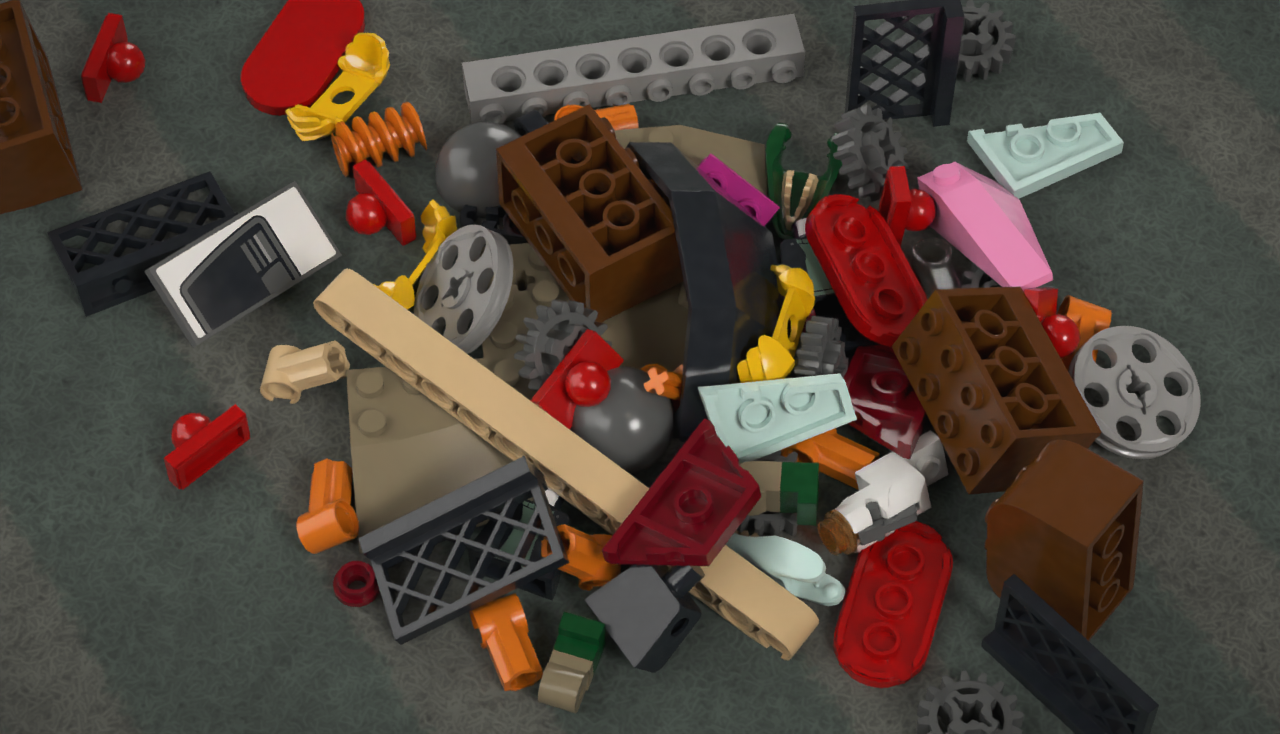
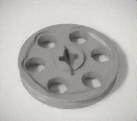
M481 225L464 226L453 232L443 241L427 264L421 277L415 297L413 314L440 334L446 325L443 336L467 354L478 348L490 335L508 301L513 280V256L507 240L501 234ZM486 244L484 253L480 257L481 250ZM458 254V258H457L455 264L453 265L454 259H455L456 255ZM494 276L490 288L487 290L488 284L491 278ZM439 293L438 299H437L435 305L433 306L434 300H435L437 294ZM474 316L473 322H472V324H471L469 330L467 331V329H468V324H469L470 320L472 319V317Z
M1134 326L1107 328L1092 336L1072 358L1068 373L1102 432L1095 442L1108 451L1132 459L1156 458L1173 450L1194 429L1201 406L1200 390L1196 376L1181 352L1158 334ZM1138 344L1145 347L1151 356V362L1142 363L1137 360L1133 355L1132 345ZM1097 349L1104 351L1111 360V368L1105 369L1097 365L1093 360L1092 351ZM1165 377H1171L1180 384L1182 396H1174L1166 390L1164 386ZM1129 386L1132 391H1139L1141 396L1138 398L1135 393H1128L1126 388ZM1092 388L1097 390L1103 398V407L1090 405L1084 396V389ZM1156 416H1164L1171 420L1175 428V434L1167 435L1160 431L1156 423ZM1117 422H1126L1133 428L1135 432L1134 441H1127L1118 434L1116 429Z

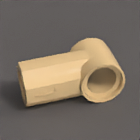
M336 340L303 350L290 345H277L273 347L269 353L260 386L261 394L269 401H273L275 397L290 399V403L295 404L299 401L302 390L346 378V370H349L350 363L347 360L345 348Z

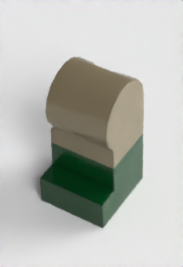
M747 461L740 464L743 469L749 471L759 484L762 496L748 516L760 515L766 511L797 513V525L816 526L819 463Z
M564 612L558 627L559 634L541 678L538 702L577 713L584 694L589 689L606 645L605 623Z

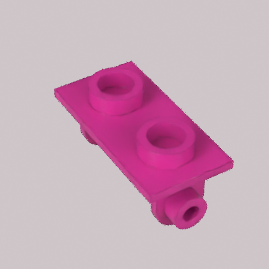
M712 153L705 157L698 165L702 171L762 225L765 226L780 208Z

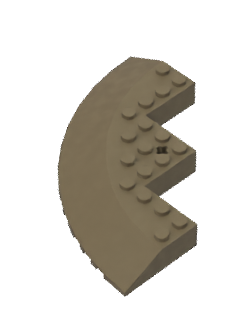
M683 125L614 130L616 139L624 149L629 142H671L697 166L705 157L712 153L768 197L765 144ZM661 190L663 200L671 209L669 198ZM529 243L511 244L509 246L513 256V280L509 298L498 323L482 343L483 358L475 360L531 400L536 394V391L528 388L531 379L520 377L518 374L519 370L525 366V361L514 359V354L524 348V344L515 339L516 335H527L529 329L523 320L525 317L537 320V306L551 307L552 300L554 299L567 301V303L570 299ZM485 247L482 248L480 257L484 253ZM494 276L491 278L487 290L490 288ZM683 282L602 322L607 324L608 328L601 337L606 341H611V347L624 359L620 366H631L640 369L648 364H659L668 371L673 372L683 364L688 309L678 304ZM376 367L346 370L355 506L359 521L358 538L513 462L389 368ZM487 519L477 524L476 527L487 524L489 520ZM358 539V543H359V553L361 554V553H363V552H362L361 545H360V542H359V539Z

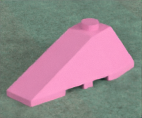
M957 162L940 165L933 171L917 177L919 189L930 194L936 203V217L929 226L1000 286H1020L1024 291V289L1036 288L1053 280L1052 271L1021 201L1002 185Z

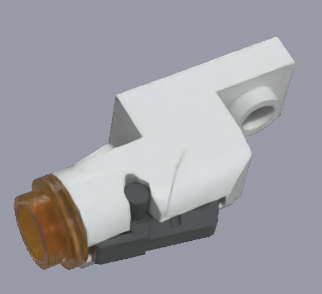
M931 430L921 435L911 459L903 458L892 451L856 471L855 475L859 491L844 499L837 508L827 512L824 520L817 525L823 544L834 556H838L841 553L847 555L858 553L875 542L882 541L896 529L915 522L917 515L930 509L931 503L927 486L948 475L943 445L938 435Z

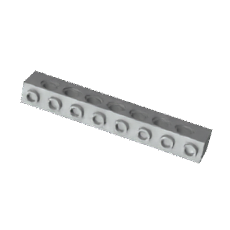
M788 14L463 62L462 70L471 124L479 122L502 124L504 121L515 120L532 110L538 111L544 118L546 115L556 114L561 107L567 105L585 107L590 104L592 108L614 107L649 99L661 102L669 99L671 96L689 93L701 96L716 89L729 87L747 89L756 83L769 81L787 83L796 77L804 76L805 49L795 15Z

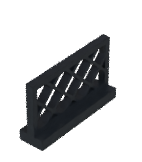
M904 0L854 6L845 113L861 107L870 100L877 104L872 110L877 108L882 110L883 120L889 117L893 120L930 115L933 127L950 125L965 17L961 1ZM931 14L917 26L909 21L916 15ZM886 20L874 30L864 25L865 21ZM898 28L906 32L894 42L886 38ZM918 40L926 44L914 54L906 50V48ZM874 45L883 49L871 59L863 54ZM895 56L902 60L900 64L891 70L883 66ZM914 68L923 72L911 81L903 78ZM871 73L880 77L869 86L860 82ZM892 84L900 88L889 97L881 94L883 90ZM910 96L920 100V104L900 105Z
M211 171L47 233L87 317L155 291L156 289L145 274V270L238 215V212H233ZM208 187L210 191L204 203L187 199L191 192ZM163 205L170 207L163 218L146 215L149 208ZM180 211L196 213L191 224L175 221ZM208 216L221 218L203 225ZM117 220L128 222L122 234L106 231L109 223ZM140 226L156 229L150 239L134 236ZM167 232L179 234L162 241ZM75 236L88 238L81 249L66 247L62 243V241ZM98 242L114 244L109 255L93 252ZM126 247L139 249L121 257ZM85 263L98 265L80 272Z
M525 456L358 538L363 554L371 560L393 636L399 644L402 645L570 563L545 493L548 487L544 475ZM533 497L536 508L529 523L525 524L513 520L512 517L518 504ZM487 519L497 522L486 545L470 540L477 524ZM541 523L543 524L544 530L539 529ZM507 527L524 532L514 555L497 549ZM535 536L548 540L553 554L536 562L525 559ZM445 540L455 543L444 566L429 561L435 545ZM466 547L482 552L472 576L455 570ZM493 557L510 562L502 579L494 583L483 580ZM406 560L413 563L403 586L392 583L388 568ZM424 568L440 573L430 596L414 591ZM452 577L467 582L468 584L461 599L451 604L441 601ZM395 592L399 593L397 599L395 596ZM410 597L426 603L419 619L405 626L402 614Z
M1013 574L1004 581L995 628L982 639L981 647L1075 734H1150L1159 704L1018 576Z

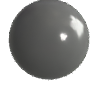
M494 122L470 124L451 135L441 148L435 166L436 186L442 199L458 212H461L465 205L477 207L478 218H486V207L500 205L496 148L522 136L512 128Z
M620 366L619 368L607 371L611 378V390L604 401L597 406L591 407L576 405L573 424L570 430L629 474L634 475L653 466L666 453L674 435L675 411L671 398L646 391L644 383L650 380L647 372L631 366Z

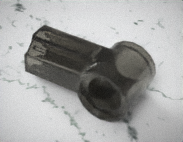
M928 237L914 244L911 268L922 286L927 299L936 289L962 288L952 265V247L946 241L935 237Z

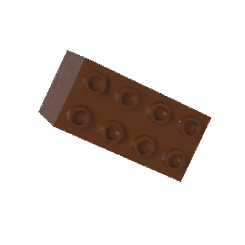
M10 0L0 4V214H4L83 190L49 59L20 0Z
M590 104L496 148L500 205L569 299L584 303V308L593 309L598 312L596 322L602 323L684 281L672 212L663 200L661 189L652 178L647 179L639 169V163L632 150L628 147L624 149L616 139L611 123L605 117L600 118Z
M1020 286L936 289L891 346L969 495L1005 492L1015 481L1019 472L1025 466H1028L1046 444L1052 440H1068L1088 449L1102 433Z

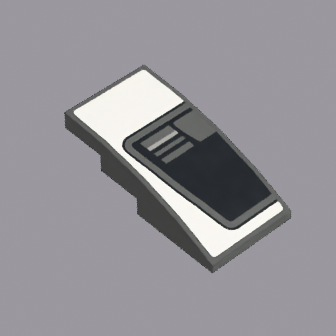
M294 181L144 272L194 348L336 260L342 254L298 184Z

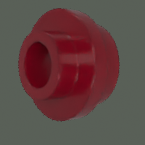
M351 561L344 564L333 580L335 596L341 603L350 607L366 606L373 602L380 593L373 567L363 561ZM354 581H362L366 584L361 589H349V585Z

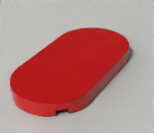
M288 0L243 65L241 83L243 92L250 104L261 112L278 116L287 115L285 110L293 108L298 104L311 107L325 92L339 71L338 59L345 55L346 46L353 42L354 36L357 33L364 32V8L361 1Z
M833 194L826 196L816 204L806 219L805 232L807 240L852 325L868 339L891 347L928 298L891 228L879 211L870 205L866 209L864 206L857 204L859 199L850 195Z
M915 521L898 528L882 541H877L858 553L835 627L833 647L839 665L851 678L864 685L876 688H889L904 684L920 673L927 661L950 582L953 557L949 547L947 549L946 545L941 541L942 536L935 529L924 523Z

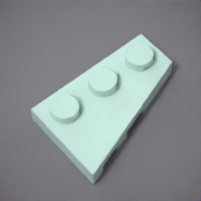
M1101 113L1051 119L1045 126L1023 128L1022 124L1006 126V131L985 134L984 129L968 131L967 137L968 144L996 181L1018 199L1122 153L1124 144Z
M840 373L698 387L708 420L714 425L716 434L726 447L730 446L737 455L740 464L757 460L857 420L846 382Z

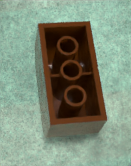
M1059 439L1047 443L1032 462L1019 472L1015 481L1005 493L991 504L986 513L987 539L984 545V549L987 550L986 574L994 593L1001 598L1004 581L1015 574L1081 635L1090 641L1134 587L1144 481L1075 442Z

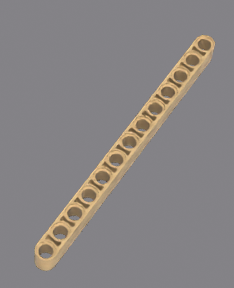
M348 268L344 269L314 300V308L328 324L512 461L525 456L543 473L548 488L610 534L614 535L649 490L647 486L357 272ZM727 545L722 548L710 566H700L705 577L689 591V593L765 648L772 646L781 652L783 660H790L819 624L817 615L808 605Z

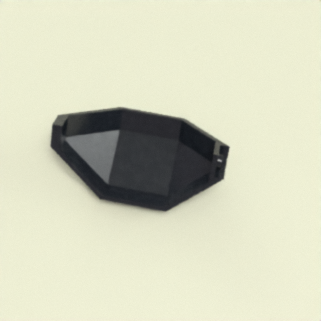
M629 142L627 147L635 154L639 163V169L647 179L652 178L670 200L688 302L680 406L674 413L675 430L673 438H680V441L685 443L703 419L708 420L698 387L740 383L737 370L738 363L746 359L747 352L751 348L758 346V338L760 336H773L784 302V296L778 291L776 275L770 270L771 265L778 266L772 233L671 142ZM788 321L787 334L789 339L791 331Z

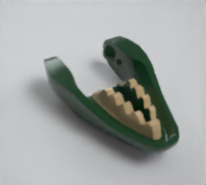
M778 123L772 129L766 142V164L769 199L780 207L772 217L774 229L780 239L786 240L793 239L792 224L800 219L807 218L816 204L828 195L839 175L842 162L833 156V153L837 152L838 145L832 141L831 136L827 141L830 153L827 154L829 162L824 175L817 176L792 170L786 171L781 161L783 152L786 149L785 143L791 139L792 133L788 128V124Z

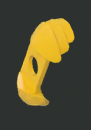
M357 33L354 36L353 42L346 46L345 55L338 59V66L343 72L310 108L298 104L293 108L285 110L291 127L302 141L322 139L331 135V132L335 133L337 122H346L383 82L390 68L389 51L386 48L385 41L375 33ZM352 91L355 93L354 97L347 103L335 104L332 102L333 98L340 92Z
M434 199L429 201V204L421 214V222L425 225L422 233L426 241L423 245V250L427 254L409 278L401 275L395 282L385 281L376 286L407 310L414 306L413 285L437 252L438 247L457 230L456 217L451 216L446 207L440 206Z
M771 265L770 270L776 275L778 291L785 299L773 336H760L758 338V346L751 348L747 352L746 359L738 363L737 370L740 383L786 379L795 366L794 355L806 318L810 315L815 301L813 282L803 269L791 268L786 265ZM790 318L791 333L788 339L787 325Z

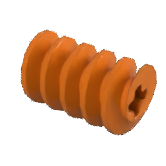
M404 102L401 105L400 115L393 107H387L385 109L384 121L374 111L370 112L368 116V126L361 117L357 116L352 120V131L345 122L340 121L336 124L335 136L331 132L334 152L345 177L350 175V163L352 162L358 164L371 157L377 167H382L383 153L387 152L394 163L399 161V148L402 147L410 157H415V143L419 142L427 151L426 139L419 115L409 102Z

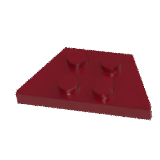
M882 345L858 346L843 378L846 382L857 420L847 424L899 456L911 459L928 419L926 411L921 405L892 347Z
M703 419L603 547L602 553L606 562L610 564L710 566L762 497L759 484L748 470L740 466L739 459L730 446L726 447L717 436L711 421Z

